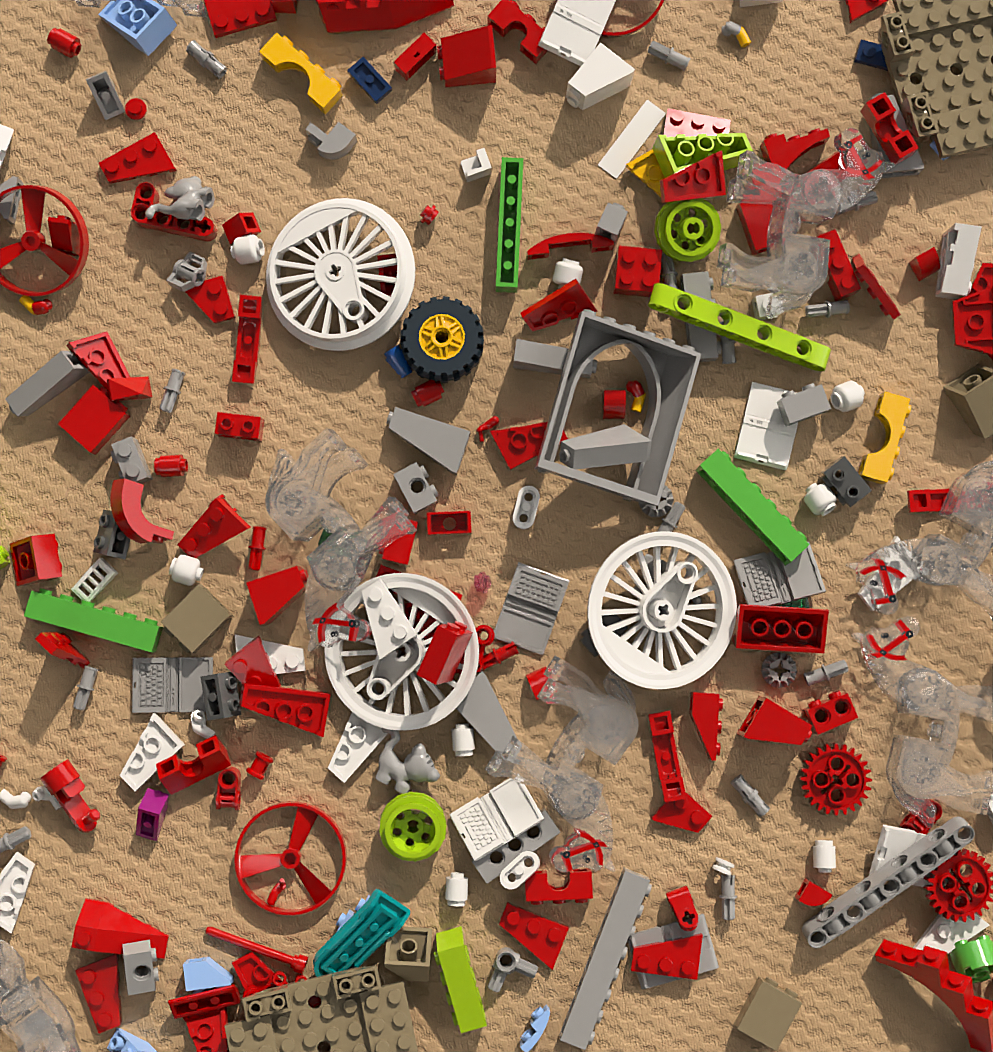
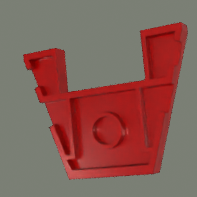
M992 286L952 302L955 346L993 355Z

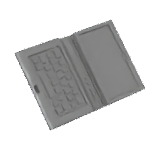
M810 545L786 566L773 552H764L733 560L747 605L775 606L826 592Z
M518 562L494 630L495 639L507 643L513 641L518 647L543 655L570 580Z
M213 657L133 658L132 713L194 712L195 710L206 712L201 676L213 675Z
M704 914L698 915V926L690 932L681 929L678 921L661 927L657 926L635 932L632 939L628 938L632 953V949L635 946L665 942L675 938H685L702 933L698 974L719 968ZM686 918L683 922L687 921L688 924H692L693 918ZM637 972L641 989L683 979Z

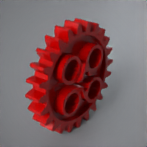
M833 743L832 749L828 744H824V751L816 747L817 754L809 752L811 760H803L807 768H800L805 773V776L799 777L800 780L805 781V784L801 785L800 788L807 790L803 796L805 798L811 797L810 805L817 803L816 810L820 811L824 807L825 814H829L831 809L835 816L838 815L839 810L842 814L846 815L847 808L854 812V804L862 806L859 799L861 797L868 798L864 794V790H871L870 787L866 786V782L872 781L871 778L866 777V774L870 773L871 770L864 769L868 762L865 760L859 761L862 754L854 755L855 749L852 747L847 751V745L842 744L840 749L837 743ZM837 757L840 760V765L837 769H832L831 761ZM846 765L850 766L848 770L842 772L845 769ZM823 773L824 782L817 785L815 777L817 774ZM853 773L856 778L855 782L852 785H848L846 781L847 776ZM833 775L838 776L837 779L839 782L837 784L833 782ZM827 787L825 792L822 794L821 790ZM838 789L840 797L833 801L831 799V792Z
M963 848L962 851H957L951 858L929 872L931 873L930 876L924 877L925 880L929 881V884L923 886V888L930 891L925 897L932 900L929 905L933 908L936 907V913L942 914V917L946 919L951 918L954 922H957L958 919L966 922L967 917L975 920L974 913L982 916L981 908L989 909L986 902H993V899L989 896L993 894V889H991L993 880L990 879L993 876V872L987 871L991 865L986 862L984 863V857L978 856V853L974 851L969 852L968 849ZM965 864V871L960 874V868ZM945 878H948V883H947V885H946L945 887H943V886H942L943 880H944ZM977 883V890L972 892L973 885ZM960 896V902L955 905V899Z

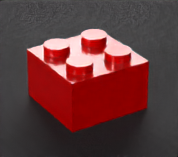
M619 245L616 255L613 294L651 297L654 284L660 281L662 249Z

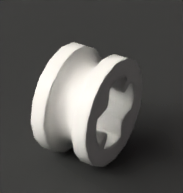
M716 857L717 863L712 868L731 876L730 869L734 868L735 865Z

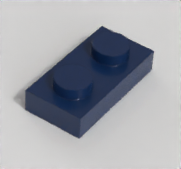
M861 39L854 62L888 71L881 44Z
M364 57L347 70L348 74L376 104L392 91V87Z

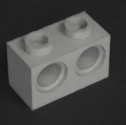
M608 203L597 225L595 234L611 239L615 244L628 211L618 203Z

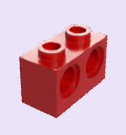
M217 412L214 434L218 437L262 442L265 420L257 416Z
M838 690L828 694V699L820 701V699H816L807 703L808 707L804 708L803 711L809 724L812 725L813 734L819 735L858 718L848 693H841ZM839 701H842L844 704V710L841 713H837L835 710V705ZM821 709L824 712V718L818 722L815 719V713Z

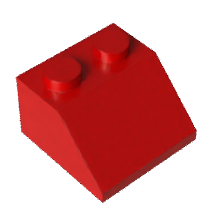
M55 533L29 536L9 544L17 586L62 577V564L59 560L58 542L55 538Z

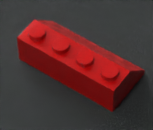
M739 604L732 642L735 648L824 654L829 610Z

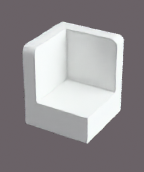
M485 148L476 150V156L461 161L467 182L492 173Z

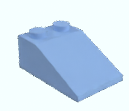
M111 0L98 14L134 47L148 56L177 26L168 11L153 0Z

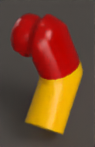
M25 295L19 299V302L33 315L46 314L53 307L52 302L48 299L33 301L29 296Z
M628 381L626 390L631 392L634 397L630 410L641 413L646 393L639 381Z

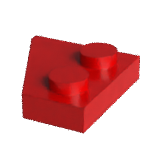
M223 275L204 280L200 286H195L185 291L215 324L236 318Z
M686 793L687 799L664 802L652 815L651 819L699 833L713 816Z

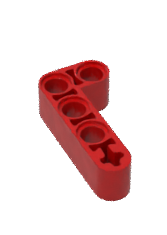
M143 182L137 186L131 208V216L139 226L202 241H212L216 238L217 228L213 221L207 217H204L201 221L186 220L156 212L152 219H147L146 217L138 219L141 212L146 211L151 205L159 203L160 196L151 183ZM152 191L150 198H143L145 192ZM163 216L169 217L165 224H159L160 218ZM183 221H190L187 228H180ZM209 226L210 230H206L205 233L201 230V228L206 229Z

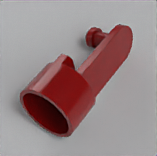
M69 759L43 775L40 780L51 796H55L76 828L81 832L88 833L96 827L97 820L100 819V812L97 809L91 810L79 794L84 790L85 785L79 778V773Z

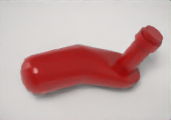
M493 416L477 428L476 432L479 434L480 442H484L482 431L491 429L499 423L497 416Z
M283 878L270 891L267 899L269 905H274L278 895L286 888Z

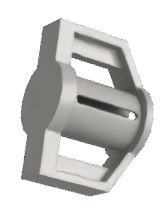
M189 252L184 259H180L175 263L173 272L166 281L170 286L182 292L195 286L198 287L205 280L207 262L203 257ZM194 262L200 265L201 268H196L194 266H191V264ZM179 279L188 280V282L183 283L179 281Z

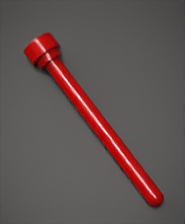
M211 926L205 930V933L211 937L291 965L290 968L294 969V972L303 974L309 959L308 956L302 954L299 956L288 955Z

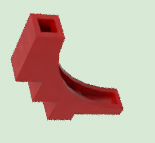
M817 128L808 132L806 136L800 137V135H795L787 139V141L784 134L777 136V133L770 134L764 138L765 140L760 145V149L766 166L765 164L755 166L748 176L754 197L753 195L745 196L740 199L736 206L752 256L772 250L776 245L772 225V208L780 179L799 157L828 141L830 138L828 128L824 130Z
M883 939L875 954L876 961L893 967L926 986L952 1010L967 1034L970 1048L982 1052H993V1001L974 995L972 977L950 971L948 955L945 951L925 946L922 951Z

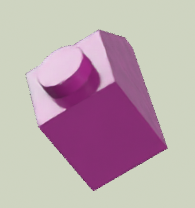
M147 788L138 807L137 836L153 841L158 840L168 808L169 794Z

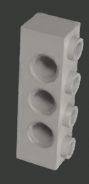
M545 808L540 811L544 819L535 825L539 828V833L532 837L525 831L515 837L521 841V845L517 849H511L508 843L494 850L501 852L503 855L499 862H494L490 859L491 853L477 861H474L472 858V863L486 883L499 876L502 870L522 852H533L560 833V830Z

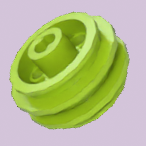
M703 198L668 202L661 208L655 219L654 234L656 243L662 249V252L673 260L693 262L703 259L714 250L720 240L721 223L719 214L712 204ZM690 209L695 211L693 217L688 214ZM676 213L680 215L678 222L673 220ZM688 225H693L694 231L692 233L688 232ZM671 230L677 232L675 238L672 237ZM702 236V239L698 244L697 239ZM683 241L688 242L687 249L682 248L681 244Z
M407 792L397 795L387 803L381 814L379 833L383 845L390 854L404 861L416 862L429 858L439 850L445 839L446 819L443 809L435 799L424 793ZM403 812L404 816L402 819H398L396 816ZM428 816L433 820L430 824L424 821ZM409 821H417V826L410 827ZM399 828L401 829V834L395 835L393 830ZM423 833H429L430 835L426 840L421 837ZM411 838L414 840V844L406 843V840Z

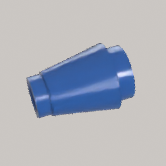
M399 345L384 353L387 363L401 378L412 373L411 367L408 365Z

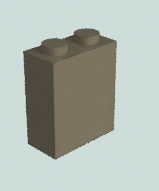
M198 584L161 623L165 626L163 630L170 637L175 636L180 641L179 646L185 652L191 651L196 653L233 614L202 584Z
M758 977L734 1025L741 1032L777 1051L802 1002L797 998L798 994L791 989L786 988L784 991L777 987L779 983L773 979Z

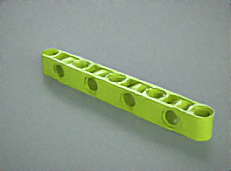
M661 283L654 284L648 303L651 309L811 370L820 372L826 370L831 352L829 347L688 292ZM678 301L683 303L684 310L679 308ZM718 316L723 319V325L718 322ZM758 331L761 332L763 340L758 337ZM797 346L800 347L802 351L801 355L797 352Z

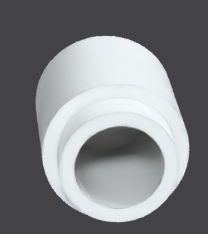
M468 723L456 724V728L451 729L452 746L455 756L473 755V749H475L473 727H469Z
M815 840V846H813V868H818V872L830 873L832 872L831 868H836V853L832 840Z
M452 872L450 876L446 877L445 899L447 900V905L465 906V901L468 897V878L464 877V873Z

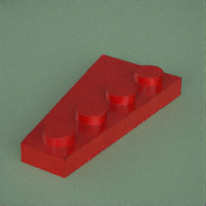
M243 683L239 705L324 738L331 694Z

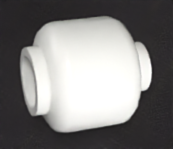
M255 235L237 237L230 249L232 257L241 265L259 262L265 253L263 241Z
M563 258L562 261L556 263L553 282L559 285L558 289L574 279H577L580 284L583 274V268L579 266L580 262Z
M847 381L833 388L830 399L835 409L848 412L863 404L865 393L862 386L854 381Z
M814 483L805 490L807 494L804 497V502L813 514L825 516L836 507L837 497L827 484L817 485Z
M179 555L178 558L172 560L169 574L172 575L174 582L192 586L196 580H201L204 569L200 568V560L186 555Z

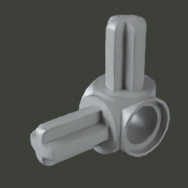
M501 948L497 952L493 963L495 970L489 981L488 988L494 992H499L507 974H511L514 971L534 978L538 966L521 959L520 954L515 953L511 948ZM503 955H509V956H511V957H512L511 963H509V964H503V963H501V961H500L501 956H503Z

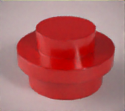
M133 98L126 103L125 112L130 119L140 120L146 115L147 106L143 100Z
M434 204L431 207L427 205L420 213L422 217L421 223L425 222L429 225L437 216L439 211L435 209L436 206Z

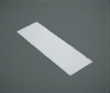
M646 100L599 162L598 166L617 179L626 164L630 162L666 113L649 100Z

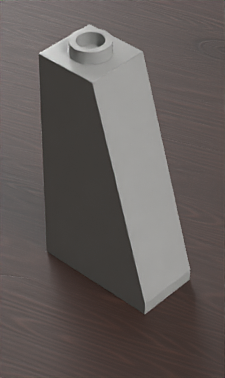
M878 93V94L873 95V97H871V99L877 97L878 95H880V94H882V93ZM887 95L896 109L894 118L898 127L902 131L907 130L908 127L894 95ZM870 128L874 163L883 160L882 164L875 170L876 179L918 175L924 169V164L918 150L911 157L893 166Z
M517 339L513 368L562 375L569 349ZM592 359L580 377L590 379L591 374L596 373L597 360Z
M60 351L5 400L13 414L18 417L29 416L90 371L71 351Z
M395 407L394 412H389L386 424H389L388 428L391 432L451 473L458 474L470 437V431Z
M623 424L561 441L560 462L573 469L650 461L652 440Z
M481 671L475 677L467 696L456 709L503 760L507 757L511 760L520 751L518 749L520 743L485 673Z

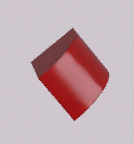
M253 212L238 213L222 224L230 244H233L237 237L245 235L256 236L261 233Z
M935 247L916 256L909 262L918 281L938 272L941 266Z
M626 390L603 391V419H625Z
M546 666L526 675L536 700L557 691Z
M805 878L794 897L806 905L819 906L830 900L833 895Z

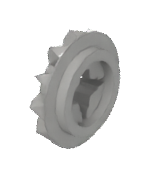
M664 485L661 497L662 499L665 498V500L659 502L657 509L654 505H646L639 502L640 508L651 517H661L667 514L672 508L674 500L671 490Z
M773 653L762 664V676L773 687H786L795 680L797 673L796 662L785 653ZM778 664H781L782 668L788 670V672L781 673L780 677L777 672L770 670L771 668H777Z

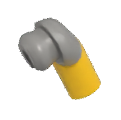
M729 21L721 27L723 35H735L742 48L751 43L743 26Z

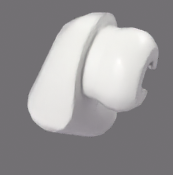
M195 710L191 715L193 731L205 739L214 736L215 731L206 726L204 712L202 710Z
M5 789L0 792V801L11 809L25 808L32 799L28 792H22L21 795L13 796Z

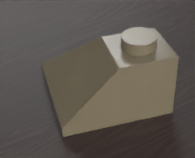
M401 927L394 936L387 939L384 967L406 981L429 982L432 928Z

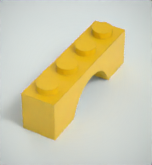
M275 33L259 51L262 60L277 73L287 69H294L304 73L310 80L307 93L309 101L326 115L342 97L341 85L334 78L329 79L325 76V71L318 64L313 65L308 61L309 57L302 50L297 51L292 47L293 43L290 39Z
M883 392L879 395L874 416L882 422L886 438L878 452L862 457L858 472L862 479L879 484L887 483L888 480L892 479L894 468H892L893 460L897 459L900 447H897L899 438L902 439L905 433L903 423L911 411V405H909L910 398L889 392Z

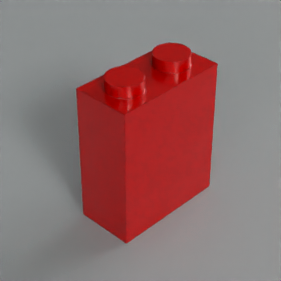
M92 385L58 425L90 453L96 455L131 416L126 413L128 408L120 401L116 403L110 401L109 392L103 386L98 388Z
M457 621L455 623L447 622V624L438 625L417 675L435 685L452 681L473 632L467 630L465 624Z

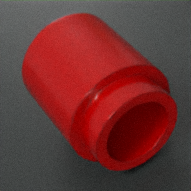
M53 28L47 37V43L50 44L51 48L69 58L77 56L81 51L80 39L61 28Z
M429 380L411 391L418 407L422 405L425 407L442 399L441 394L444 393L440 381L435 382L434 380Z
M182 454L160 456V458H155L154 460L155 474L161 475V477L184 476L185 472L188 471V461L184 459Z

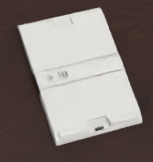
M557 0L538 46L582 66L595 50L616 0Z
M752 382L734 458L787 470L798 422L785 426L777 401L782 398V394L789 392L788 390Z
M519 774L512 776L489 790L490 793L481 798H475L450 814L474 861L483 858L544 819Z
M883 825L869 875L922 839L926 834L916 833L915 830ZM922 877L912 885L923 887L928 885L929 881ZM945 878V879L943 880V882H942V886H943V887H945V886L947 885V883H948V878Z

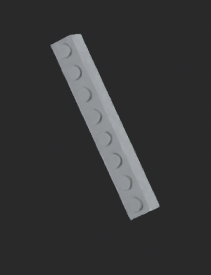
M623 867L559 1034L561 1041L586 1050L588 1044H592L595 1036L594 1026L596 1023H600L603 1016L602 1005L604 1002H608L611 995L610 984L612 981H616L620 970L617 966L620 959L624 960L628 948L625 945L628 938L632 939L636 926H633L636 917L640 918L644 905H641L644 896L648 897L652 885L649 884L650 879Z

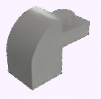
M340 122L335 125L328 135L312 123L306 128L307 135L309 136L307 139L318 147L319 155L326 159L333 160L344 157L357 142L356 134Z

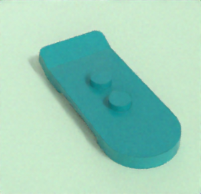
M380 889L374 890L368 901L315 954L313 967L316 977L360 967L389 937L394 936L401 929L411 911Z

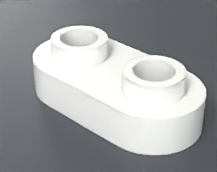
M525 486L518 493L513 513V523L520 529L531 527L535 520L540 494L533 486ZM527 493L533 496L531 501L525 500L524 496ZM522 514L528 517L526 522L520 521L519 517Z
M525 851L517 856L502 870L500 874L501 884L507 889L520 887L538 870L540 859L537 854ZM528 858L533 861L531 867H527L525 864ZM511 873L515 874L516 880L514 882H511L509 880V875Z

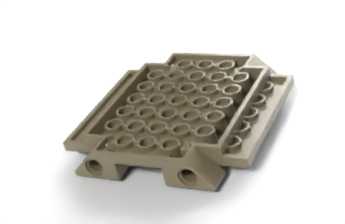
M892 0L896 13L881 17V48L885 56V62L899 109L908 130L917 138L930 136L931 142L935 141L940 159L993 147V64L991 62V58H993V0ZM950 67H957L960 75L952 74ZM910 76H916L920 83L917 85L911 83Z
M377 965L351 968L265 989L242 998L246 1019L225 1024L224 1026L229 1052H319L317 1046L321 1041H327L331 1045L328 1052H418L404 982L400 981L381 986ZM316 995L320 997L321 1005L319 1007L312 1008L309 1006L308 1000L311 996Z

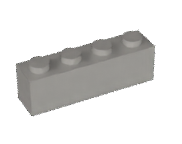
M708 271L682 274L680 277L681 291L716 303L715 299L711 298V291L714 289L713 278H709ZM685 322L687 345L694 347L695 352L701 353L699 362L716 361L718 354H721L720 341L716 340V333Z

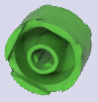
M984 935L974 941L960 940L954 944L955 949L950 953L956 973L972 977V984L991 979L989 974L993 973V941L990 940V937Z

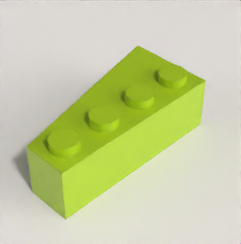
M720 133L717 136L698 134L697 136L686 137L685 134H676V137L658 135L652 148L664 177L718 151H722L724 170L746 165L753 153L745 133Z
M462 926L436 933L437 951L434 952L437 966L441 965L443 972H440L443 986L447 985L449 992H446L448 1005H453L455 1011L452 1012L454 1025H459L460 1032L464 1033L486 1027L487 1022L479 989L476 987L473 967H470L471 962L467 945H464Z

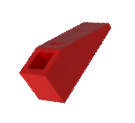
M690 692V717L708 759L716 761V756H720L721 750L720 742H717V735L721 734L722 721L718 720L719 711L722 712L723 699L720 698L718 693Z

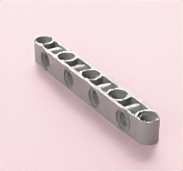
M954 817L939 828L931 831L803 924L802 932L809 945L813 948H821L852 928L969 844L974 839V829L964 818Z

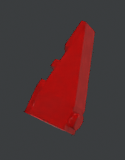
M85 899L75 925L71 948L123 954L122 944L150 940L151 948L156 949V957L165 958L169 935L147 923L139 921L132 917L133 915L119 910L109 902Z

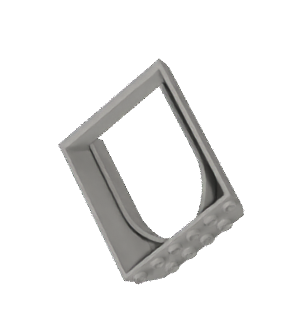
M587 309L581 311L575 326L535 469L543 474L551 473L622 496L623 500L637 501L646 505L659 506L701 353L695 352V348L688 345H682V347L676 345L672 339L656 338L655 333L637 331L633 325L617 324L616 320L611 317H598L594 311ZM616 345H624L635 355L645 373L649 392L648 410L641 434L652 440L650 461L632 464L626 486L554 462L573 394L581 373L596 355Z

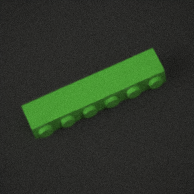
M502 157L496 292L517 293L524 158Z
M717 449L695 470L785 566L791 563L810 545L807 542L806 536L794 529L790 519L785 515H781L776 510L777 507L774 502L766 499L761 494V489L746 478L745 472L731 462V458L726 452H721Z
M40 588L39 591H31L24 613L25 617L144 651L156 652L163 627L158 626V621L149 618H145V621L137 620V615L128 612H124L123 615L116 614V609L106 606L98 609L94 607L95 603L82 600L81 603L73 601L74 597L64 594L56 597L52 595L53 591Z

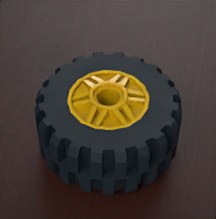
M443 296V299L432 297L426 303L425 301L418 303L419 307L416 309L412 308L409 312V317L405 318L403 329L400 333L401 348L408 365L421 378L425 377L435 382L448 383L451 380H454V382L461 380L460 377L467 376L471 373L472 368L477 366L483 353L484 335L480 319L477 314L472 312L471 307L463 305L462 301L458 299L453 301L450 300V297ZM441 337H445L448 339L444 343H439L437 341Z

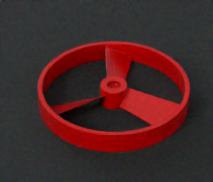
M40 185L15 186L1 192L0 202L10 194L21 190L26 232L22 235L20 242L0 249V269L26 250H40L66 272L69 277L58 287L45 292H35L20 288L7 280L1 272L0 284L10 291L25 296L49 295L68 287L82 272L89 252L87 227L77 207L60 192ZM46 193L61 201L70 211L77 224L80 235V254L78 260L46 244L45 236L41 233Z
M298 801L277 803L259 812L244 827L235 849V871L246 895L261 908L280 915L304 914L323 905L331 898L340 885L347 864L345 839L336 822L320 808ZM286 806L298 807L289 848L283 853L240 855L245 834L258 817L275 808ZM318 815L323 817L332 826L338 836L342 849L341 873L332 890L301 863L302 854L300 849ZM280 866H284L287 869L294 868L315 904L301 909H282L269 905L255 895L245 881V878Z

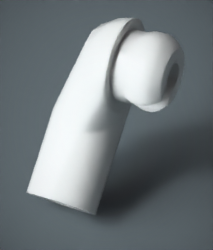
M45 786L37 787L32 792V797L35 801H50L55 810L62 807L55 796H51Z

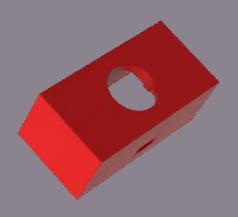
M423 33L394 61L395 70L408 81L437 52L436 43L426 33Z
M471 511L427 513L428 536L472 534ZM448 517L456 521V526L452 530H447L443 526V521Z

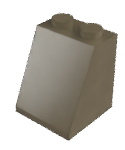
M977 364L945 385L943 389L973 434L986 439L993 436V369Z

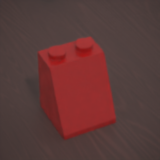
M492 25L441 38V46H437L438 60H443V67H439L440 80H445V88L496 83V58Z
M294 566L246 582L260 625L271 624L309 589L308 583L311 580L307 570L300 566Z
M758 696L736 734L747 739L802 745L803 742L806 743L811 737L812 725L768 698Z

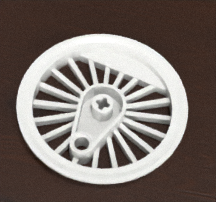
M348 198L319 202L292 218L275 240L266 270L269 300L282 325L304 343L331 351H346L360 348L385 335L398 322L406 310L415 283L413 251L407 236L399 224L377 206L365 201ZM357 214L362 215L345 248L350 218ZM368 219L376 222L378 226L352 251ZM342 223L337 249L334 226ZM326 230L329 231L331 250H329L322 235ZM383 230L386 231L391 240L357 257ZM317 236L325 253L323 254L309 239ZM305 242L319 258L316 259L297 249L296 246ZM394 246L397 258L360 264ZM290 250L315 263V266L283 261V256L285 252ZM397 265V278L361 272L363 270ZM281 266L314 271V273L280 278ZM315 279L284 296L282 295L280 286L282 284ZM363 279L395 284L391 297L366 285ZM316 287L290 312L286 302ZM365 290L388 301L380 313L367 301ZM321 293L305 325H302L296 317ZM328 296L322 333L310 330ZM334 304L338 307L341 334H329ZM360 307L359 314L352 316L353 309ZM370 310L376 317L364 325V322L369 317ZM346 318L358 324L359 328L347 332Z
M668 531L639 535L614 550L601 565L593 580L587 605L590 636L599 656L605 664L626 681L651 689H670L683 686L709 671L721 658L731 640L737 614L734 585L730 574L720 558L699 540L688 535ZM660 546H672L665 572L661 575ZM653 547L654 582H652L642 550ZM679 549L689 554L685 561L675 562ZM635 553L647 588L626 561ZM694 559H696L702 565V568L699 571L697 570V567L692 563ZM620 565L623 566L642 594L613 574ZM685 567L686 575L682 578L681 570ZM707 573L712 584L692 592L695 582ZM609 580L614 581L637 597L638 600L605 592ZM714 590L716 603L688 605L690 599ZM603 596L636 605V608L602 610ZM716 609L715 621L710 622L685 615V611ZM636 613L632 617L607 627L602 624L601 615ZM682 619L713 627L708 640L681 622ZM638 621L620 637L612 632ZM677 626L704 644L697 655L676 629ZM642 628L632 644L626 641ZM669 631L672 632L691 658L690 661L682 666L680 665ZM662 633L674 669L670 671L663 667ZM647 634L643 652H641L637 648ZM654 636L656 661L649 657Z
M393 573L375 577L351 591L340 603H343L345 608L335 613L332 618L352 619L354 621L362 620V627L372 633L370 624L354 613L361 604L365 606L361 591L377 580L382 579L388 589L398 594V605L404 614V598L413 604L409 617L412 627L414 626L418 608L425 612L414 629L418 635L399 647H405L407 654L401 655L402 651L397 648L379 660L377 650L343 651L344 637L349 638V632H346L347 626L329 624L327 629L328 640L325 642V663L329 679L342 702L353 713L368 723L390 730H414L427 727L453 712L461 704L472 687L479 662V643L475 625L462 602L449 589L430 578L409 573ZM429 616L436 619L432 625L419 634ZM461 622L467 626V630L473 632L465 650L464 664L459 663L457 668L461 669L462 673L458 682L453 679L450 682H446L454 687L446 698L435 684L422 678L441 702L430 709L415 670L418 672L428 649L426 644H429L432 638L427 640L423 638L441 623ZM334 631L336 633L337 631H340L341 636L335 635L334 637H332L331 632ZM359 636L360 642L375 645L374 639ZM377 655L373 661L349 670L345 668L343 656ZM374 665L371 675L357 687H354L348 675ZM409 676H411L424 712L411 714ZM377 682L384 686L382 694L378 693L375 689ZM403 683L405 714L391 713L397 688ZM366 685L367 694L370 697L369 701L359 693ZM389 696L386 711L374 706L376 700Z

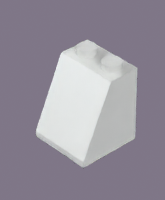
M600 43L568 82L567 101L571 106L584 110L628 88L631 85L635 69Z

